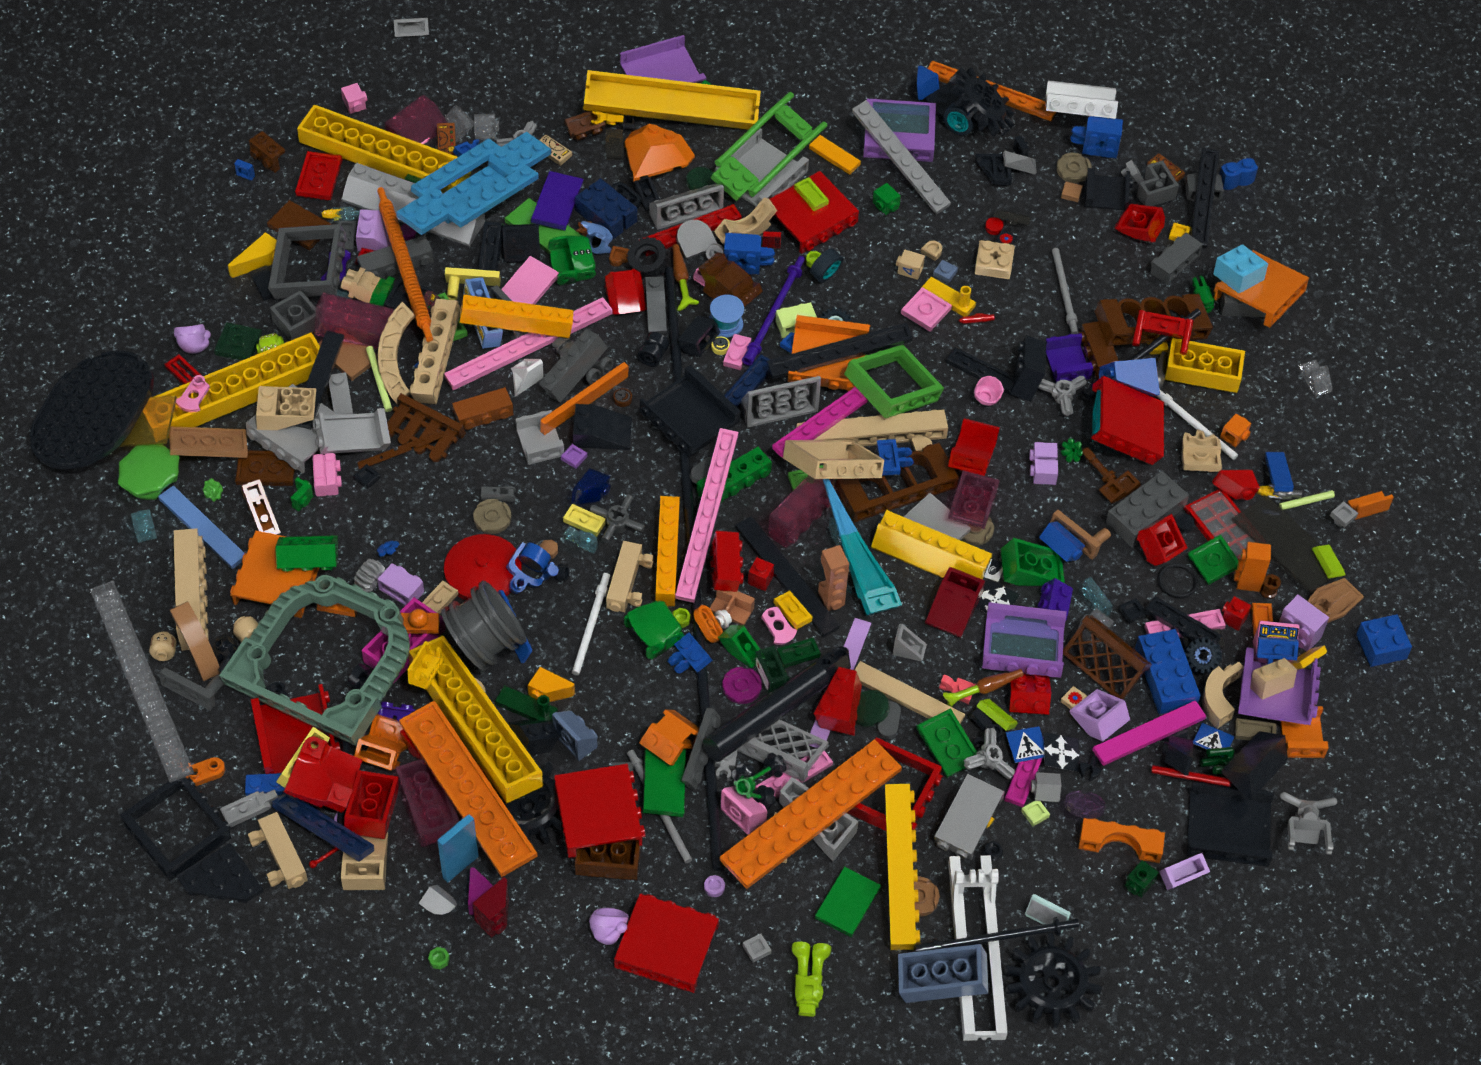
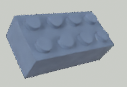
M981 944L898 954L899 994L905 1003L988 994L987 953Z

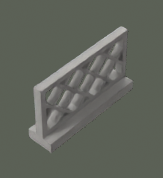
M778 720L765 729L771 730L772 735L762 736L760 733L758 737L751 739L741 746L738 752L764 763V760L770 753L781 755L784 759L783 763L787 767L784 773L804 782L808 777V771L828 747V741L782 720ZM783 728L786 732L775 734L774 729ZM800 736L803 740L793 742L791 737ZM788 737L789 743H778L777 739ZM774 740L775 745L770 746L765 744L764 741ZM816 743L820 745L819 748L810 750L809 744ZM805 745L806 751L796 752L795 747ZM791 748L793 753L787 754L781 751V749ZM809 756L810 760L804 762L799 757Z

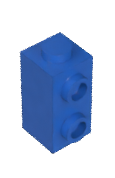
M1058 521L1049 523L1039 537L1066 562L1076 561L1083 554L1082 550L1085 545Z

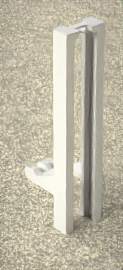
M991 855L980 856L981 869H978L977 875L975 869L970 870L969 875H964L961 870L960 856L949 857L948 868L954 939L967 937L963 897L964 887H983L987 934L998 932L995 899L996 884H998L999 876L998 869H992ZM999 941L988 942L996 1031H975L972 995L962 996L959 998L963 1041L978 1040V1038H982V1040L991 1038V1040H1006L1007 1023Z

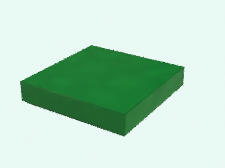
M1222 535L1215 537L1188 553V557L1208 585L1233 572L1238 566V558Z

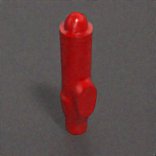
M977 313L974 316H964L959 319V322L962 324L983 323L995 320L994 314Z

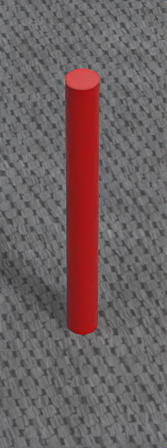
M1152 766V773L1228 787L1232 785L1230 780L1224 777L1189 772V775H1184L1176 769Z

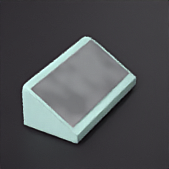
M1035 894L1032 895L1025 912L1027 917L1041 924L1053 923L1054 917H1057L1059 922L1067 921L1071 914L1069 911Z

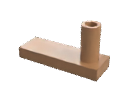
M1059 510L1053 513L1050 523L1058 521L1085 545L1082 552L1092 560L1098 555L1101 544L1111 537L1110 531L1106 528L1091 536Z

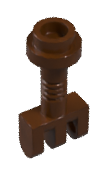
M1089 448L1083 449L1085 458L1102 474V481L1104 483H1108L1113 478L1116 479L1115 472L1113 470L1108 471Z

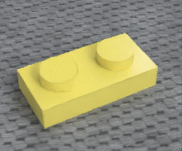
M572 504L563 517V522L597 537L606 524V518Z

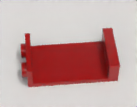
M964 418L957 443L951 450L948 467L985 476L997 443L1000 427Z

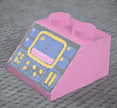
M1260 621L1253 639V661L1267 662V658H1257L1256 656L1258 637L1298 639L1299 625Z

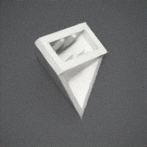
M524 359L511 368L513 371L515 397L544 378L543 362L541 359Z

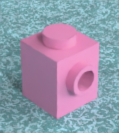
M358 83L341 88L343 102L350 114L366 109L365 102L368 101L365 91H361Z

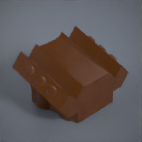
M716 253L698 267L705 281L703 291L713 300L721 295H733L738 297L745 307L763 292L760 283L753 282L751 276L734 261L727 260L724 253Z

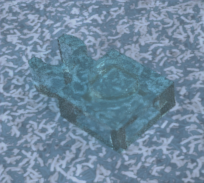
M570 526L565 531L567 534L565 539L570 542H576L578 547L595 553L597 550L598 537H595L594 534L582 530L578 532Z

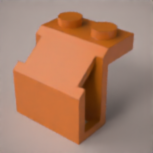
M666 709L663 712L665 716L658 723H652L639 743L670 766H673L683 749H693L695 740L692 742L687 738L691 734L698 735L700 728L677 711Z
M377 714L372 721L369 734L358 739L354 756L362 759L364 762L388 770L399 767L401 762L397 760L400 753L407 749L400 734V731L403 730L400 722ZM362 744L368 746L366 751H361Z

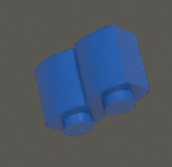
M1246 158L1237 163L1230 162L1221 166L1219 175L1222 178L1223 189L1231 190L1238 185L1246 186L1252 184L1255 181L1258 170L1254 159Z

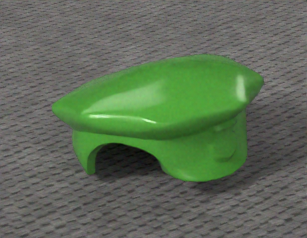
M160 443L136 445L119 462L118 484L137 498L156 500L168 485L177 481L179 455H170V449Z

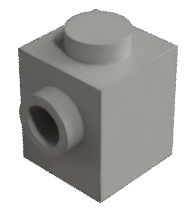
M1036 772L1035 780H1031V792H1034L1035 801H1060L1062 786L1060 774Z

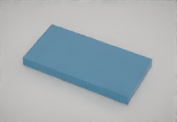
M470 814L465 816L437 840L442 876L447 883L479 857L475 822Z

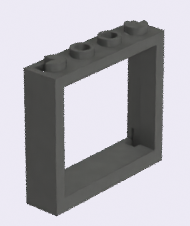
M341 224L279 228L268 287L274 299L287 298L300 290L306 297L337 295L338 285H340V272L343 270L345 242H347L346 231H344ZM333 238L326 280L284 283L291 241Z

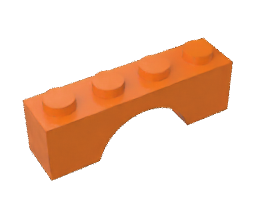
M1084 818L1078 849L1099 852L1105 844L1119 841L1130 845L1136 851L1139 860L1160 863L1163 855L1165 832H1160L1157 829H1143L1135 825H1121L1113 821H1099L1096 818Z

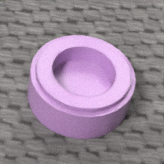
M716 875L708 877L704 883L705 893L710 897L721 896L725 890L724 880Z

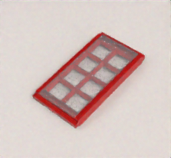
M1221 489L1184 506L1186 514L1194 519V524L1204 537L1210 541L1222 535L1238 560L1241 559L1242 549H1246L1248 542L1267 544L1227 493Z

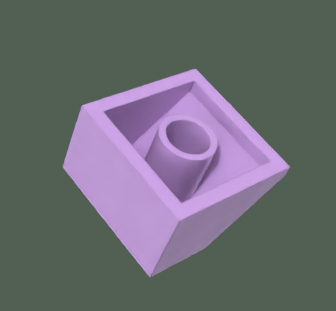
M360 209L356 233L358 251L361 248L376 251L391 246L380 211Z
M1098 689L1070 710V714L1085 732L1100 741L1107 739L1130 720L1124 700Z

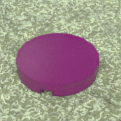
M736 667L725 674L723 692L730 701L737 704H747L759 697L762 689V680L753 669Z

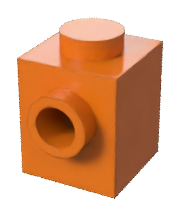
M1235 414L1223 427L1220 438L1236 448L1242 440L1246 441L1249 437L1251 423L1246 418Z

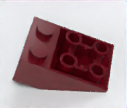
M949 566L925 624L961 638L983 594L985 580Z

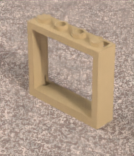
M853 440L785 441L783 459L814 479L882 478L884 459ZM820 463H824L823 468H819Z

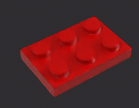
M307 151L295 190L296 196L331 200L342 164V156Z

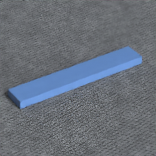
M175 486L170 487L158 496L159 500L189 529L197 528L199 536H203V542L231 569L242 563L244 552Z

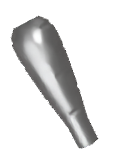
M1165 351L1161 352L1160 358L1156 363L1159 388L1163 386L1168 356V353Z

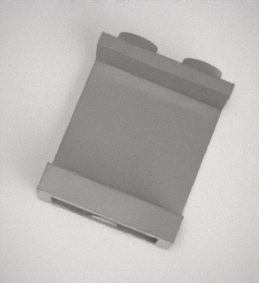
M552 410L516 418V430L528 465L558 458L564 453V444L562 439L559 440L556 428L546 435L540 432V420L550 414Z

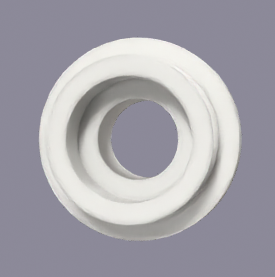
M724 609L715 612V618L720 626L724 629L729 627V624L732 622L730 614Z

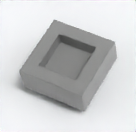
M762 934L743 942V948L752 963L771 954V949Z

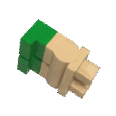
M361 267L358 272L349 269L346 277L344 276L340 288L349 291L348 297L350 298L355 296L358 300L383 309L384 302L393 288L395 278L388 276L385 280L375 276L372 272H365L366 269Z

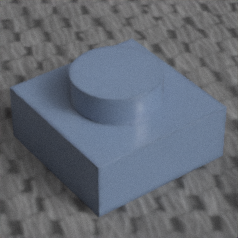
M942 260L934 270L933 276L949 284L956 275L958 267Z

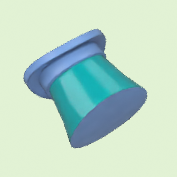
M721 295L715 298L710 305L711 314L709 318L716 320L720 331L717 337L729 338L733 337L734 334H739L743 329L741 316L744 313V305L742 301L733 295Z

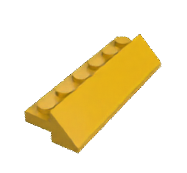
M886 510L880 524L878 523L871 548L941 578H944L950 566L983 579L986 568L992 558V553Z

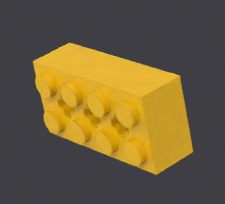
M1172 338L1165 380L1238 392L1242 378L1245 351L1189 341L1187 355L1180 354L1182 339Z

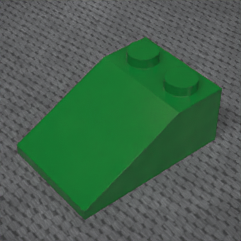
M1013 538L1001 548L1004 582L1018 586H1043L1044 583L1056 578L1065 583L1062 557L1051 548Z

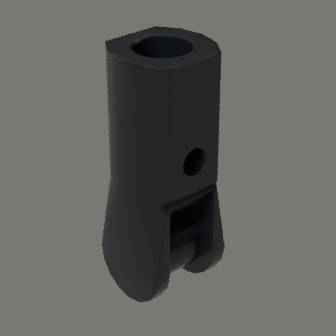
M624 115L623 131L625 129L634 131L635 116Z

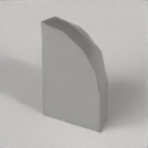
M438 885L430 886L419 902L429 912L439 915L451 912L457 906L454 898Z

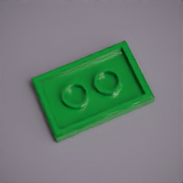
M951 708L916 726L917 731L939 766H942L941 771L946 779L966 769L964 767L965 758L977 754L976 749Z
M844 866L816 913L815 919L852 938L878 894L881 885Z

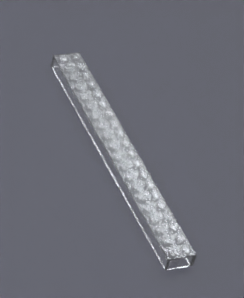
M114 581L90 589L169 782L171 783L194 774L192 765Z

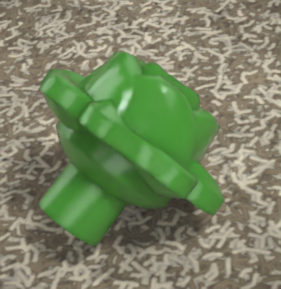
M212 478L209 481L206 480L203 488L205 497L210 498L212 501L221 499L223 489L220 482H216Z

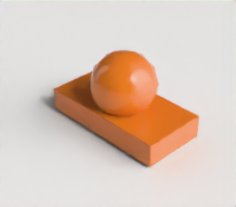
M414 609L410 613H401L404 619L403 625L408 634H439V613H426L423 609Z

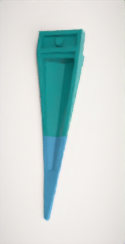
M823 479L845 556L849 562L858 599L862 601L867 616L900 607L902 603L895 586L863 541L830 480Z

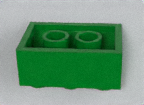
M338 535L279 537L276 544L277 569L282 568V571H292L294 568H302L304 571H309L315 567H321L322 570L333 569L338 563Z

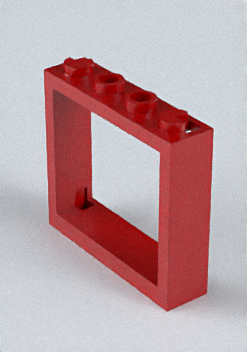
M876 737L875 740L895 760L930 775L912 809L915 810V822L911 823L912 830H916L918 825L916 823L917 819H922L926 811V807H924L926 802H931L935 793L933 789L935 785L939 787L943 775H941L942 766ZM861 803L847 812L858 819L887 831L886 815Z

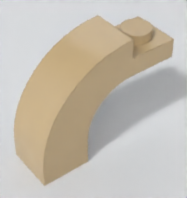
M764 197L748 216L735 221L724 219L714 232L722 244H725V233L761 235L771 225L769 220L777 212V209L769 198Z
M1240 662L1233 666L1230 664L1224 670L1218 666L1207 679L1202 694V706L1208 720L1216 729L1230 721L1235 712L1234 707L1224 697L1223 689L1241 677L1244 667Z

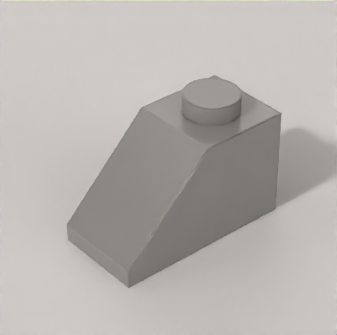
M346 372L332 374L329 379V388L334 412L338 415L353 414Z

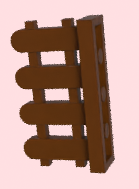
M402 393L397 397L399 407L395 406L393 408L394 414L387 422L390 438L395 433L398 434L400 445L417 440L418 438L415 435L421 426L426 429L419 438L440 431L443 438H440L435 446L430 445L431 443L418 448L414 446L417 454H423L426 449L430 451V460L435 463L439 462L441 458L445 459L448 456L446 451L452 442L457 443L458 439L456 437L463 439L466 434L462 424ZM405 419L410 420L404 430L399 429Z

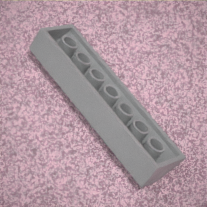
M356 163L347 177L342 201L365 210L380 211V198L377 189L383 187L387 199L393 203L397 216L398 210L419 197L411 192V186L415 183ZM485 213L461 228L453 222L448 224L444 221L428 232L470 247L485 223Z

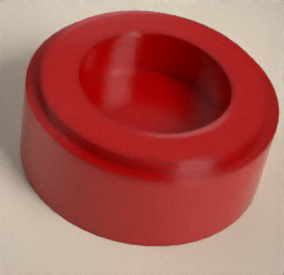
M996 217L989 218L985 225L986 231L991 235H998L1003 229V221Z

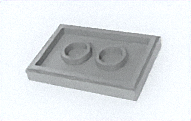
M931 493L904 516L907 519L958 540H962L971 531V527Z

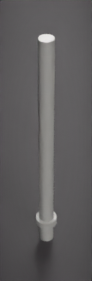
M630 750L627 752V755L632 762V768L636 770L644 784L643 762L637 757L634 750ZM660 815L684 862H691L692 858L671 818L668 815Z

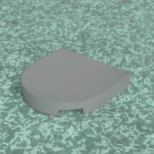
M700 220L684 222L677 232V243L685 260L706 253L707 248L711 244L717 243L709 226Z

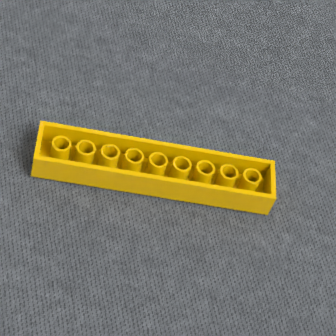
M313 105L297 128L299 142L329 154L341 155L343 159L365 165L404 180L407 174L423 179L457 158V156L317 105ZM471 171L440 191L445 193L470 177Z
M312 332L203 376L210 389L199 405L201 411H184L175 402V399L180 398L191 383L188 382L149 398L141 413L156 443L169 438L170 426L197 427L257 402L259 386L289 387L292 384L296 386L308 381L320 346ZM194 392L191 393L188 397L191 399H195L199 396V394Z
M444 635L429 641L433 651L436 652L437 647L441 648L444 662L429 685L427 692L435 700L506 804L543 787L541 769ZM422 645L409 651V666Z

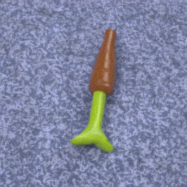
M674 244L672 246L674 277L676 282L680 284L682 300L677 311H681L689 305L699 304V301L689 296L687 287L689 279L688 270L679 245Z
M1018 669L1009 673L992 675L978 680L975 686L959 692H944L943 697L947 700V705L952 707L960 699L976 693H990L1012 680L1024 676L1022 669Z

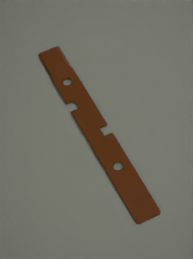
M440 431L401 445L396 451L393 448L359 461L357 464L359 469L363 468L366 464L371 466L412 450L411 447L413 446L418 448L443 437Z

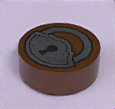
M621 388L614 392V403L617 406L626 407L631 404L632 393L628 389Z

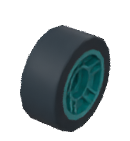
M955 101L945 111L944 122L953 133L967 135L978 122L973 118L967 120L965 118L967 111L963 106H956L955 103L957 101Z
M833 248L824 251L813 263L810 274L821 283L827 281L841 267L843 257Z

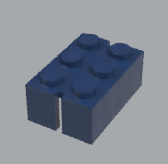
M601 178L590 185L589 190L586 188L575 196V211L587 221H592V223L607 228L612 234L613 239L623 233V228L627 230L637 222V207Z

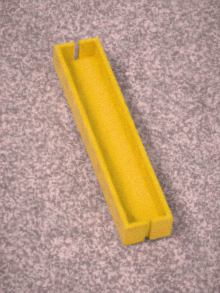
M587 70L583 110H596L605 113L749 130L758 121L761 91Z

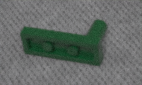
M505 685L495 700L497 706L527 719L553 722L552 714L558 712V708L550 705L548 696L541 695L537 700Z

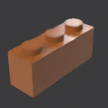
M505 387L452 403L455 420L462 424L465 430L489 424L499 419H506L513 415V404Z

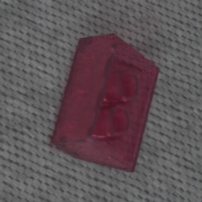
M422 95L386 121L385 127L388 132L425 145L437 136V123H447L437 105L425 95Z

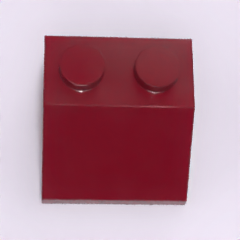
M505 877L473 902L475 922L491 938L496 934L502 933L507 925L509 894L508 883Z

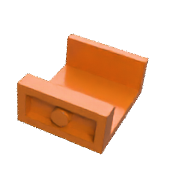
M1318 706L1316 718H1312L1311 725L1280 721L1282 735H1285L1288 758H1325L1328 751V741H1323L1320 716L1323 712V706Z

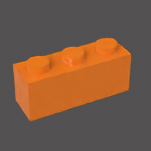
M1248 542L1246 549H1242L1241 559L1238 560L1237 570L1234 573L1237 589L1260 592L1271 561L1270 544Z

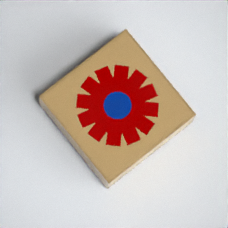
M1073 686L1061 698V703L1072 709L1084 700L1087 695Z

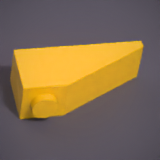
M265 232L228 264L230 277L234 278L265 265H272L277 240Z

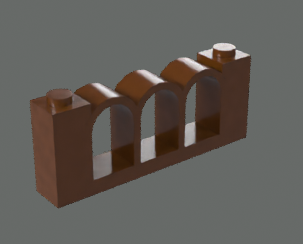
M1199 294L1182 295V297L1169 296L1164 302L1155 297H1147L1141 303L1128 298L1122 299L1119 302L1117 299H1104L1099 301L1095 309L1096 317L1108 346L1132 344L1135 327L1127 326L1122 313L1130 314L1137 322L1139 310L1171 316L1169 310H1173L1179 315L1186 317L1198 308L1201 314L1193 320L1190 340L1207 339L1213 329ZM1143 329L1140 343H1151L1161 334L1145 332ZM1171 336V337H1170L1169 339H1167L1165 342H1170V341H1172V338L1182 339L1183 336H1181V338H1177V337H1172V336Z
M940 443L929 444L922 448V451H913L908 456L913 459V465H921L928 471L931 480L917 484L910 469L900 466L901 471L899 475L904 479L908 488L893 492L885 476H882V478L836 479L835 488L853 523L884 513L886 510L890 511L925 498L929 493L934 496L957 488L958 475L954 468L948 467L949 459ZM864 481L877 483L884 496L869 500L861 483Z

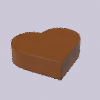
M613 246L609 256L610 264L618 267L622 263L628 262L629 249Z

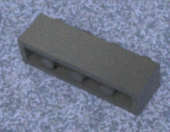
M425 235L405 241L414 268L434 262L433 251ZM392 246L357 256L358 268L366 269L365 272H372L377 277L385 278L400 273Z
M586 329L541 380L540 386L548 396L561 403L608 347L599 335Z

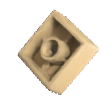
M980 240L975 274L1010 279L1015 246L1007 243Z

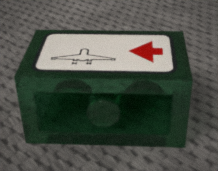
M774 646L755 651L754 664L769 694L788 681L789 677Z

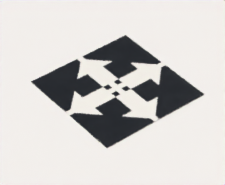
M987 579L983 594L976 608L987 613L989 602L1014 605L1020 594Z
M1044 732L1045 766L1080 772L1079 739Z

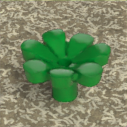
M1073 438L1068 439V442L1064 441L1062 443V447L1065 449L1061 450V454L1063 456L1067 455V462H1071L1073 459L1075 462H1078L1081 459L1080 456L1083 455L1082 443L1080 441L1075 443Z

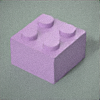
M1297 595L1283 609L1279 623L1298 624L1299 648L1308 651L1322 638L1329 617Z

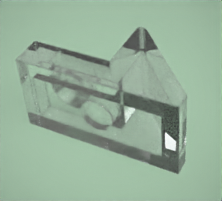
M1317 360L1300 364L1299 371L1315 397L1332 392L1327 365L1320 367Z

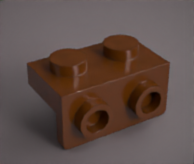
M592 111L564 120L571 140L577 139V141L587 138V135L592 133L593 135L602 133L606 124L605 122L599 124L591 123V120H597L598 115L593 114Z
M261 131L249 140L250 154L254 159H258L266 169L276 173L280 170L278 157L285 153V149Z

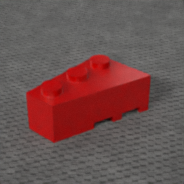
M715 532L709 550V556H713V561L710 562V565L714 569V572H712L714 590L737 592L739 585L743 584L744 575L740 573V568L743 565V557L740 556L742 540H739L738 532Z

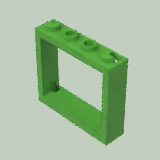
M904 345L891 347L890 349L865 355L858 359H852L844 373L885 419L937 402L944 390V387ZM897 361L922 389L891 399L865 371Z

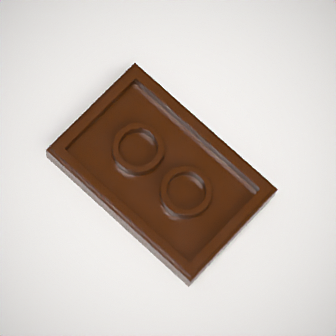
M290 200L267 222V227L278 232L279 228L332 225ZM321 239L294 242L310 251Z
M248 450L247 458L238 457L235 482L236 485H245L260 479L262 486H293L295 469L286 461L277 458L272 451Z

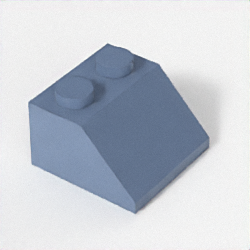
M572 711L555 712L552 714L553 726L560 735L558 740L578 761L597 748V734L593 729H588L585 726L584 720L579 715L576 716Z

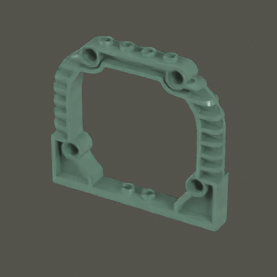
M321 575L315 581H307L303 585L292 586L290 590L281 593L273 601L269 610L266 611L263 619L259 621L257 628L253 630L250 638H244L219 676L226 686L252 698L259 697V701L357 746L358 739L362 738L381 709L380 702L386 696L387 691L392 687L394 680L405 666L410 651L409 635L403 625L404 619L393 601L389 599L383 600L373 592H365L358 585L353 584L352 586L347 584L340 577L334 578L329 575ZM311 603L325 607L339 603L375 619L381 632L388 636L389 642L383 656L361 689L349 691L346 694L345 702L326 708L322 715L308 709L306 705L299 701L296 703L291 701L284 694L278 695L265 689L263 670L268 668L271 663V657L268 652L289 620L299 609Z

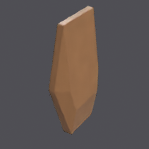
M1343 578L1317 588L1308 599V602L1329 617L1327 622L1329 623L1344 617L1364 596L1348 580Z

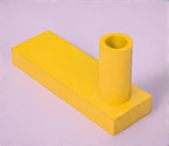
M930 277L922 286L951 304V310L963 317L968 316L976 307V302L970 299L971 288L969 286H962L959 293L933 277Z

